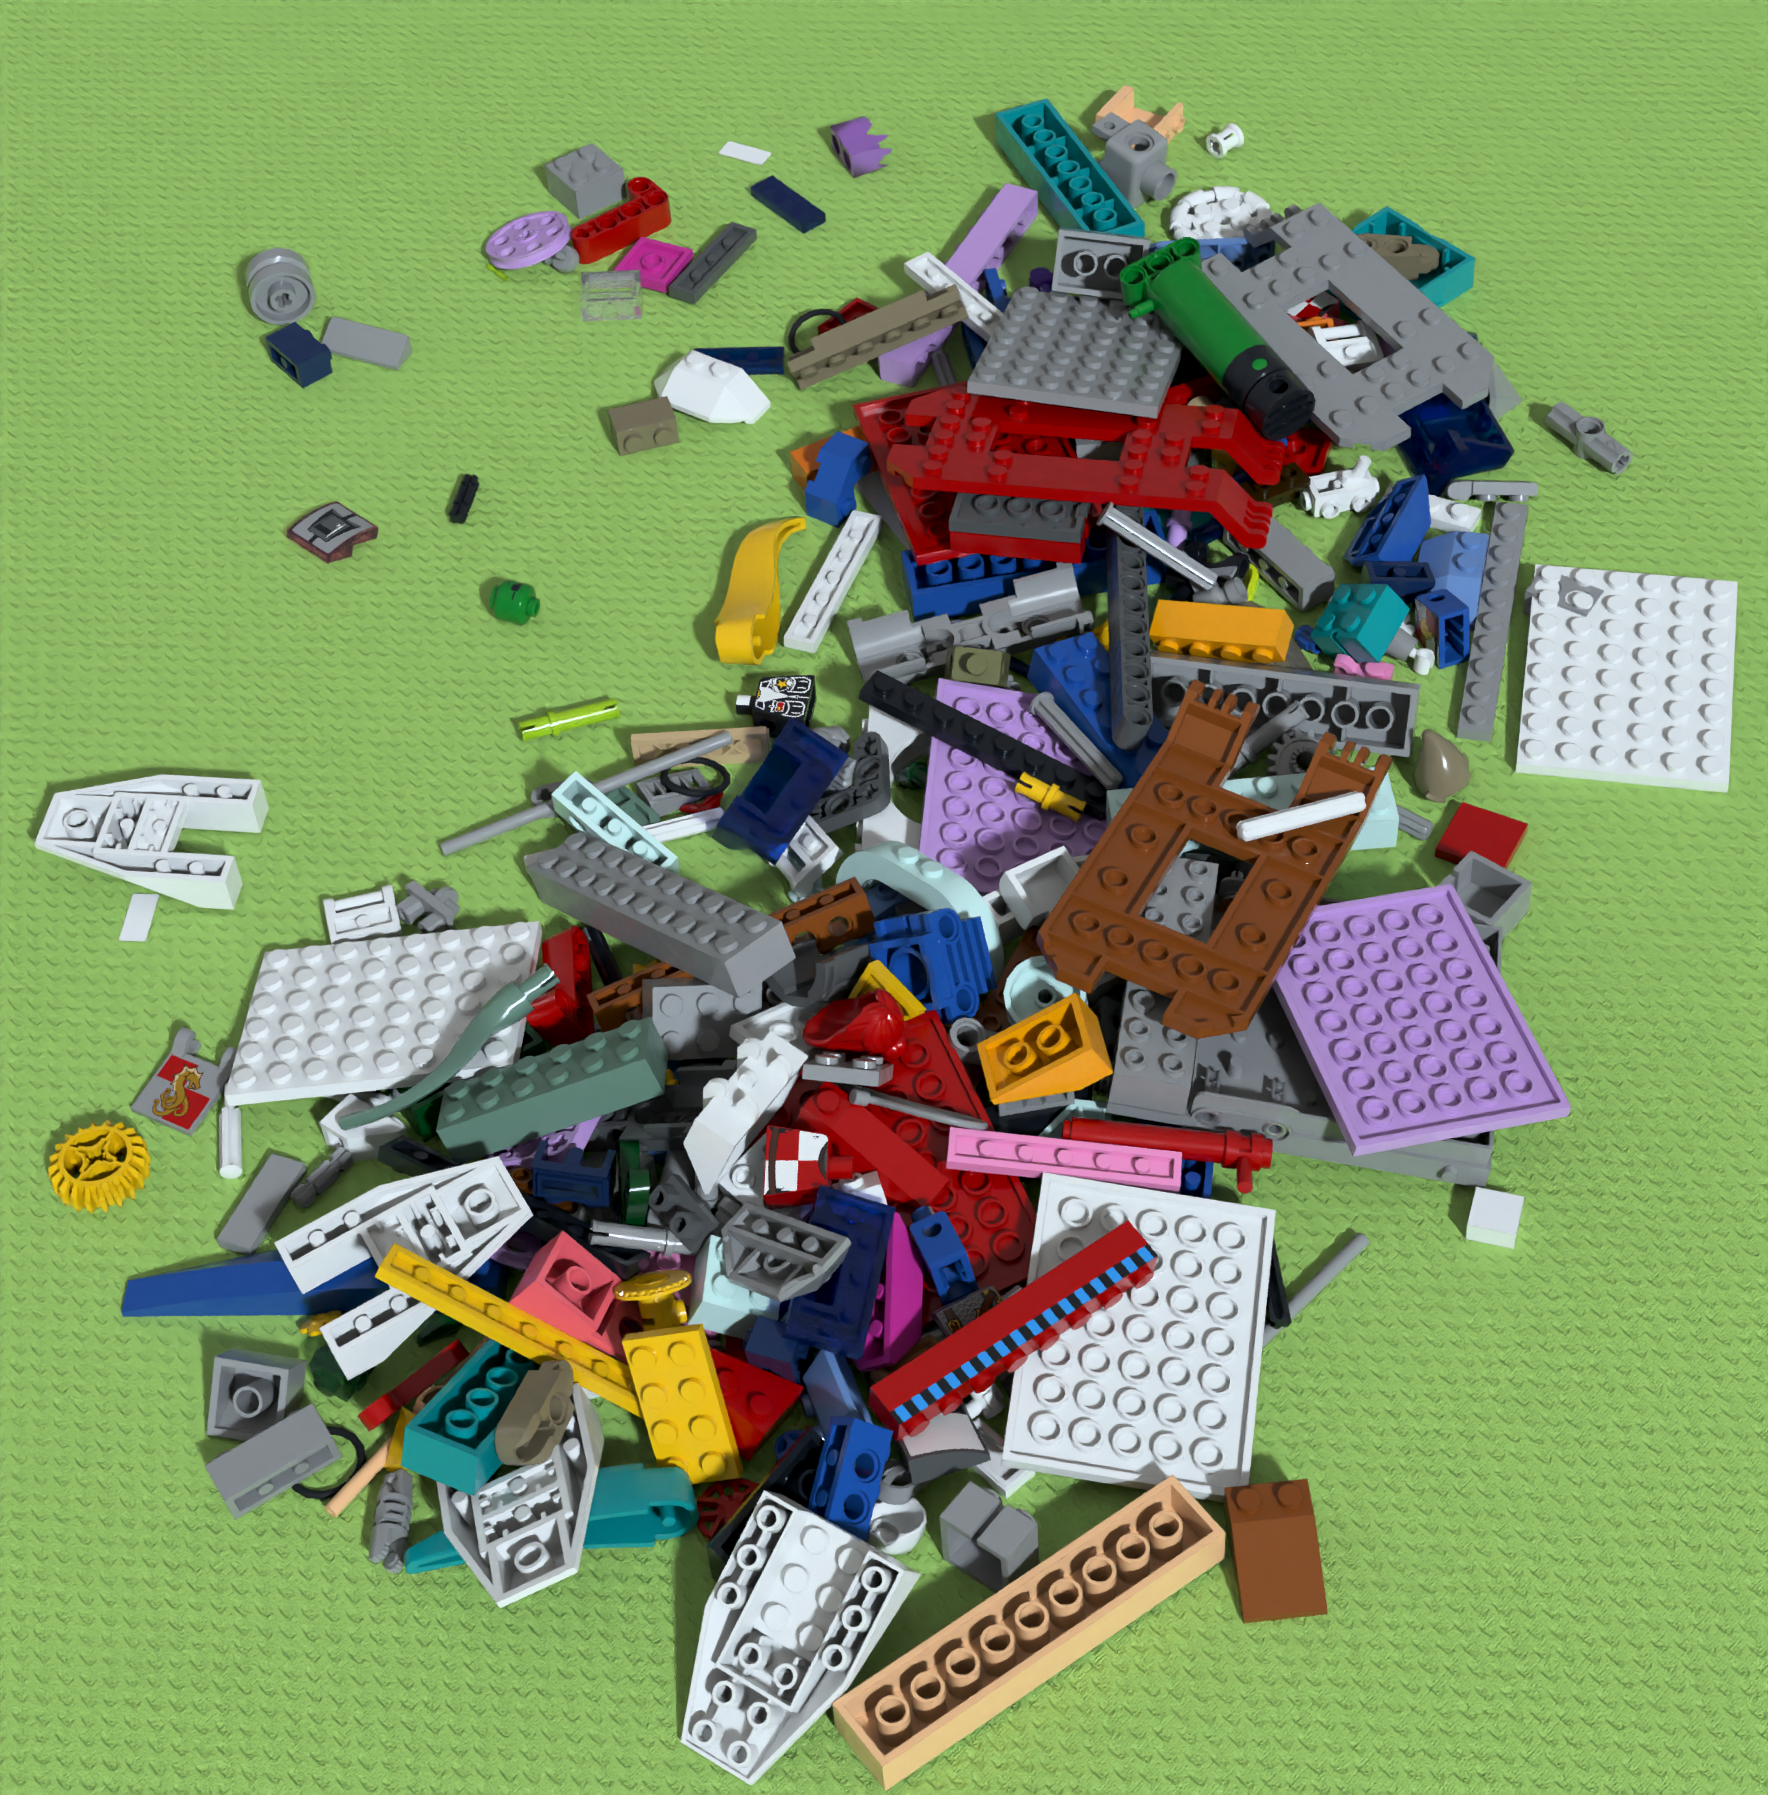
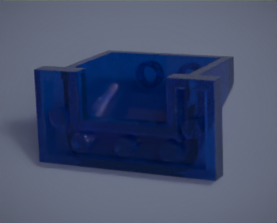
M1442 392L1398 415L1411 428V437L1397 445L1414 476L1422 474L1426 476L1428 494L1440 497L1452 479L1503 468L1515 452L1485 399L1461 410Z
M791 717L772 744L767 757L740 796L737 795L719 820L711 838L731 850L750 849L775 866L850 755Z
M823 1185L818 1187L813 1207L803 1222L848 1237L851 1241V1246L842 1264L818 1290L780 1302L778 1321L785 1322L781 1338L856 1360L862 1357L896 1210L895 1207Z

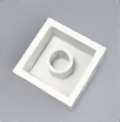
M1476 1187L1465 1239L1514 1249L1523 1210L1524 1196Z

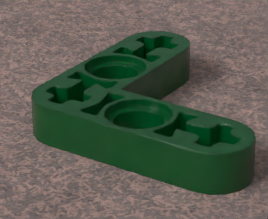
M619 1140L617 1149L619 1224L644 1226L650 1193L649 1170L640 1169L639 1141Z

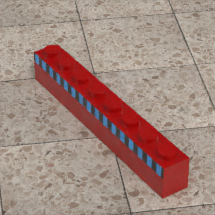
M1127 1220L871 1386L868 1405L888 1430L893 1431L892 1436L897 1442L907 1435L914 1437L927 1428L931 1419L940 1413L943 1415L952 1413L961 1405L963 1398L974 1391L976 1394L982 1393L994 1383L995 1377L1006 1370L1008 1372L1017 1370L1026 1362L1028 1355L1034 1351L1049 1349L1058 1341L1060 1334L1069 1328H1072V1330L1081 1328L1090 1320L1092 1313L1101 1307L1105 1310L1118 1303L1123 1297V1293L1133 1286L1139 1289L1146 1285L1154 1276L1158 1255L1130 1221Z

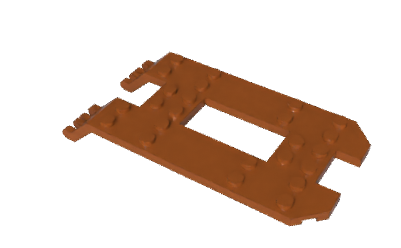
M1194 679L1185 693L1167 739L1039 929L1036 943L1056 980L1091 994L1104 972L1107 971L1171 998L1172 1001L1163 1015L1161 1024L1195 1039L1247 1030L1364 827L1393 758L1385 754L1380 755L1374 771L1363 767V764H1366L1370 755L1369 748L1362 746L1354 762H1350L1349 760L1355 750L1356 743L1352 741L1346 742L1341 756L1337 757L1329 753L1333 750L1337 737L1334 734L1325 732L1319 741L1300 789L1289 808L1354 791L1365 795L1366 808L1361 812L1247 842L1240 840L1236 829V824L1239 821L1279 811L1222 788L1234 768L1250 727L1258 715L1260 705L1251 701L1247 702L1241 718L1230 714L1234 711L1238 702L1236 695L1229 694L1221 710L1217 708L1222 701L1224 691L1218 688L1215 689L1208 705L1199 702L1198 699L1204 693L1205 683ZM1189 839L1254 865L1207 943L1141 917L1144 909Z

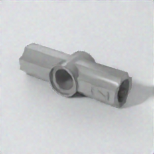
M1562 401L1554 405L1547 415L1546 424L1574 444L1573 451L1576 456L1582 459H1594L1616 475L1625 471L1628 464L1632 461L1633 453L1605 433V424L1602 420L1596 417H1584Z

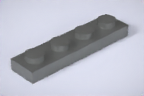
M731 222L669 286L670 296L695 304L757 240L756 229Z

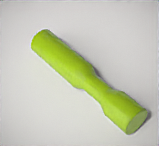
M492 264L487 265V269L493 271L502 280L507 281L509 279L503 272L495 269Z

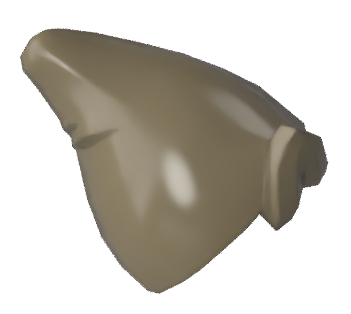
M1426 729L1421 735L1423 746L1413 771L1416 788L1424 795L1425 799L1436 803H1445L1446 797L1457 793L1468 785L1471 779L1469 759L1465 752L1461 753L1447 739L1430 729Z

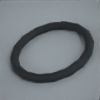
M820 308L809 311L799 317L791 327L788 336L789 347L794 354L800 352L795 345L794 337L800 325L811 317L830 315L836 318L841 325L847 323L840 313L832 309Z
M697 757L681 764L695 763L714 768L723 776V782L720 786L708 790H690L670 781L667 775L671 768L661 771L660 775L666 787L676 793L689 797L715 796L724 792L730 785V774L726 768L716 761L704 757Z
M326 1426L331 1435L341 1436L349 1440L356 1448L358 1461L355 1471L347 1481L336 1488L325 1491L309 1490L296 1483L291 1487L293 1491L306 1498L326 1499L334 1497L366 1463L364 1445L354 1433L344 1428Z

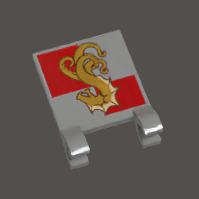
M182 1027L175 1036L170 1054L130 1109L138 1115L192 1137L224 1092V1085L229 1081L237 1049L228 1047L221 1058L220 1066H216L195 1057L201 1048V1043L193 1040L196 1036L194 1031Z

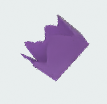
M864 116L832 125L830 128L832 148L853 178L886 167V164L878 163L882 160L883 156L892 151L890 148L880 149L878 145L888 135L876 136L874 134H867L872 123Z

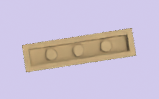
M760 726L631 734L635 767L725 731H729L733 743L699 757L716 761L721 765L770 762L769 728ZM686 763V764H679V765L674 766V767L706 766V765H703V764H695V763Z

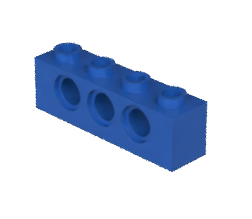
M831 1416L807 1509L866 1542L870 1534L869 1525L875 1502L880 1494V1482L885 1462L890 1455V1442L893 1431L854 1417Z

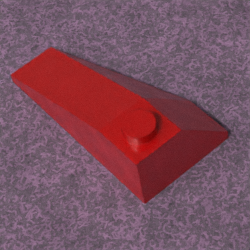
M824 1081L802 1106L792 1128L830 1136L833 1156H854L855 1173L863 1175L877 1170L885 1198L915 1209L931 1206L950 1184L948 1178L864 1106L851 1104L849 1094L832 1082Z

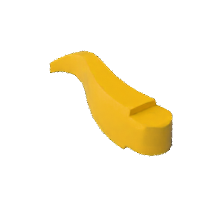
M805 517L787 518L761 525L749 532L741 542L733 563L724 605L714 621L716 626L715 643L719 660L722 664L760 665L766 655L774 653L778 642L781 619L778 558L781 546L785 540L794 532L807 528Z

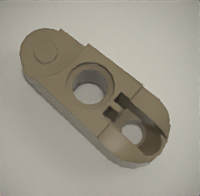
M1370 233L1357 235L1407 280H1418L1419 273H1428L1438 268L1439 251L1436 248L1430 247V245L1412 244V236Z
M549 1360L543 1362L539 1370L528 1371L500 1419L495 1432L496 1452L499 1459L505 1465H535L536 1463H544L551 1456L555 1445L560 1444L575 1410V1406L570 1400L574 1390V1375L572 1367L567 1361Z

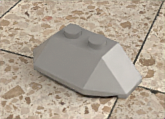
M746 1202L721 1229L722 1239L725 1242L726 1274L730 1283L779 1302L818 1290L842 1264L851 1246V1241L848 1237Z

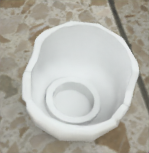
M910 1498L907 1503L902 1505H892L882 1501L879 1503L875 1502L869 1525L870 1534L866 1542L886 1554L898 1555L911 1551L924 1533L927 1523L926 1510L915 1498Z

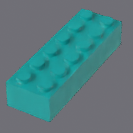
M490 1338L405 1426L401 1466L474 1496L503 1464L497 1455L495 1447V1432L500 1419L527 1372L539 1370L541 1365Z

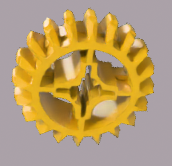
M108 1119L102 1126H98L94 1121H92L90 1128L82 1129L78 1126L77 1133L75 1135L65 1134V1143L55 1144V1154L49 1156L50 1167L48 1168V1176L54 1193L60 1197L66 1206L72 1205L77 1212L86 1208L91 1215L97 1208H102L107 1213L109 1206L114 1204L122 1208V1202L125 1198L135 1200V1190L144 1189V1179L150 1177L149 1166L151 1165V1157L146 1142L133 1127L127 1129L122 1121L115 1126ZM121 1155L126 1156L124 1162L119 1161ZM79 1171V1177L77 1179L74 1178L75 1172Z

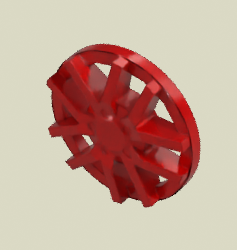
M742 1478L714 1481L715 1484L707 1488L698 1497L699 1520L697 1526L701 1534L709 1542L717 1535L759 1483ZM733 1487V1495L726 1496L723 1489ZM738 1487H744L748 1489L739 1493ZM718 1492L719 1498H710L714 1493ZM704 1507L717 1509L716 1511L702 1512ZM704 1522H714L710 1531L706 1528Z

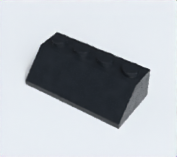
M812 1426L805 1429L706 1546L711 1576L716 1583L764 1490L782 1494L807 1508L824 1440Z

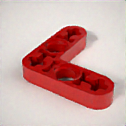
M459 1339L455 1340L398 1386L374 1401L359 1413L357 1417L369 1432L453 1369L468 1357L470 1353Z

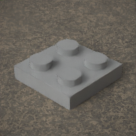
M823 1051V1054H817L814 1059L803 1064L802 1079L879 1087L893 1078L894 1064L883 1063V1056L861 1055L860 1058L852 1060L846 1059L845 1052Z

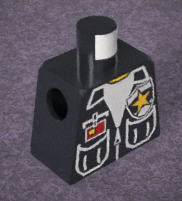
M815 676L764 677L759 681L756 696H737L736 713L737 715L753 716L754 727L766 726L769 728L770 738L797 743L810 730L817 700Z

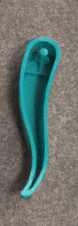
M643 1463L599 1468L583 1549L655 1546V1540L677 1538L689 1532L699 1520V1511L689 1475L685 1470L678 1467L644 1469ZM444 1529L413 1545L404 1554L407 1574L466 1564L444 1534Z

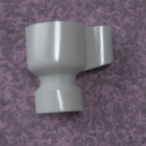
M1238 577L1226 581L1224 587H1220L1216 581L1209 591L1190 581L1194 590L1193 602L1236 605L1248 600L1247 590Z

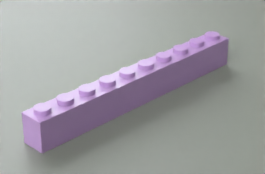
M1005 183L1000 192L994 195L989 207L982 211L980 219L975 226L969 229L963 242L957 245L955 253L950 260L945 261L944 265L981 295L985 289L984 270L996 268L998 271L1038 216V191ZM961 321L877 357V365L880 368V380L914 388L932 363V354L943 348Z

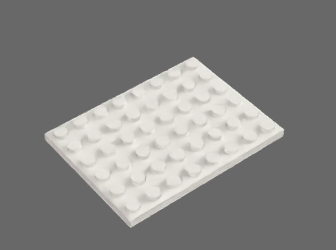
M1535 564L1534 579L1542 570V580L1535 584V590L1540 594L1539 599L1532 596L1515 772L1727 793L1730 770L1738 582ZM1561 574L1575 579V582L1580 586H1594L1604 590L1587 617L1557 606L1559 602L1558 593L1561 591V586L1558 583L1561 579ZM1582 591L1570 592L1565 597L1568 604L1579 609H1588L1593 605V597Z
M516 922L507 925L481 926L472 929L447 930L444 932L412 934L392 938L382 937L375 940L357 942L346 941L339 944L312 945L304 948L277 949L265 952L225 1092L228 1105L235 1106L413 1087L442 1063L469 1023L500 989L511 981L518 986L535 973L542 937L540 922ZM526 1016L517 1023L490 1037L473 1059L447 1083L458 1080L467 1081L481 1076L492 1068L501 1069L517 1063L521 1053L527 1020Z
M1043 1172L1027 1285L1127 1220L1130 1221L1156 1252L1158 1258L1154 1268V1276L1146 1285L1139 1289L1133 1286L1123 1293V1297L1113 1307L1106 1310L1101 1307L1092 1313L1090 1320L1077 1330L1069 1328L1060 1334V1338L1052 1347L1045 1351H1040V1349L1028 1355L1026 1362L1014 1371L1000 1466L1143 1490H1150L1171 1475H1174L1194 1498L1224 1503V1488L1249 1485L1276 1210Z

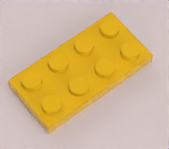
M703 1323L626 1334L622 1344L658 1468H681L689 1475L692 1484L740 1478L744 1469Z

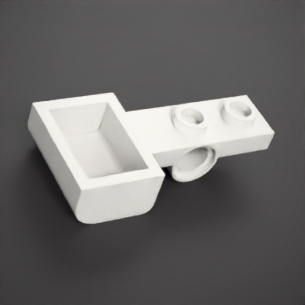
M1062 846L1004 872L999 882L1000 892L1021 928L1027 929L1047 919L1079 871V868L1065 846ZM1105 971L1092 992L1122 978Z

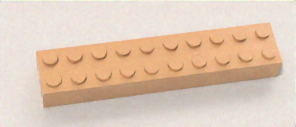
M1171 1475L834 1701L832 1707L835 1728L884 1791H887L1225 1558L1226 1532L1174 1475Z

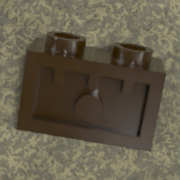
M1292 462L1282 467L1280 481L1276 485H1260L1254 479L1241 483L1240 486L1255 501L1268 502L1275 508L1299 498L1300 490L1309 487L1311 479L1295 462Z

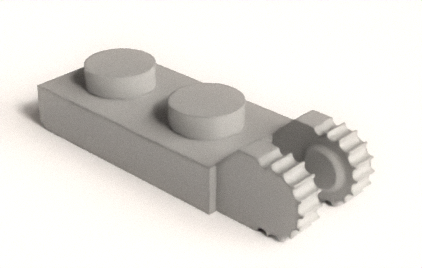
M1453 480L1444 485L1445 489H1443L1446 496L1452 500L1458 499L1459 501H1466L1474 494L1477 495V500L1496 501V495H1509V501L1527 502L1529 501V496L1538 495V484L1533 481Z

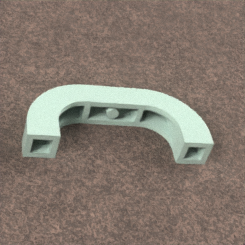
M898 841L881 842L853 853L844 860L838 871L835 885L856 877L862 889L866 892L882 882L929 911L951 908L959 915L960 919L981 916L997 982L1004 970V952L1001 936L988 905L967 880L946 868L940 862H936L922 854L916 848Z

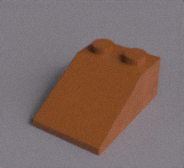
M1299 1479L1224 1488V1519L1243 1623L1327 1614L1328 1609L1317 1529L1308 1480Z

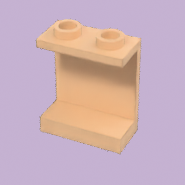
M1126 85L1096 113V122L1111 112L1130 124L1140 119L1167 139L1168 144L1177 133L1183 130L1185 125L1182 103L1178 102L1165 117L1134 107V88ZM1135 144L1130 146L1133 150H1135Z

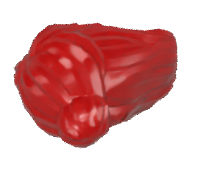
M879 988L868 991L867 994H863L855 999L849 998L831 1002L807 1021L802 1034L803 1040L809 1046L830 1050L868 1051L880 1054L888 1060H895L900 1056L906 1055L908 1049L907 1040L903 1034V1011L898 1001L889 992Z

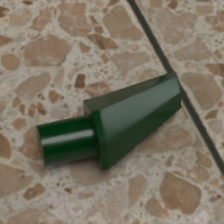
M442 1314L417 1335V1344L419 1347L455 1334L463 1324Z

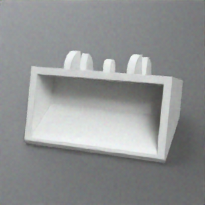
M770 1031L763 1040L757 1038L744 1040L737 1048V1071L729 1080L714 1078L703 1088V1111L694 1120L683 1144L704 1194L711 1193L784 1104L803 1068V1064L806 1063L809 1057L773 1031Z

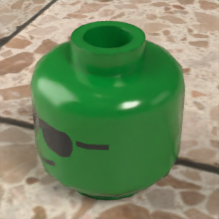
M507 579L493 588L489 606L494 611L495 617L500 621L522 626L531 617L535 618L540 609V599L536 598L535 589L531 585Z

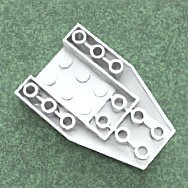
M764 1490L705 1605L680 1742L749 1785H753L811 1727L832 1703L849 1688L921 1573L788 1497Z

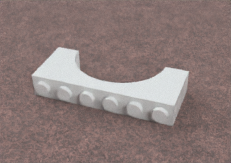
M869 705V718L862 719V735L871 731L877 732L887 744L891 788L896 779V773L899 770L929 755L931 735ZM878 768L870 771L865 778L873 775ZM890 800L889 805L882 812L857 821V839H862V844H855V853L885 841H898L918 850L921 824L903 815Z

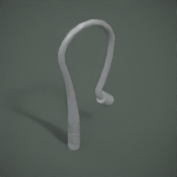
M819 1081L818 1088L824 1083V1081ZM832 1082L849 1094L851 1104L860 1106L874 1104L920 1118L969 1129L985 1130L988 1128L986 1121L972 1116L905 1100L859 1085Z

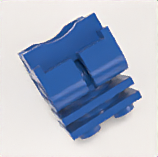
M943 908L889 917L874 922L878 941L868 944L872 962L879 959L926 1008L925 1012L936 1010L942 1024L951 1025L958 1019L973 1017L979 1007L978 994L997 989L981 916L960 919L959 915L951 908Z

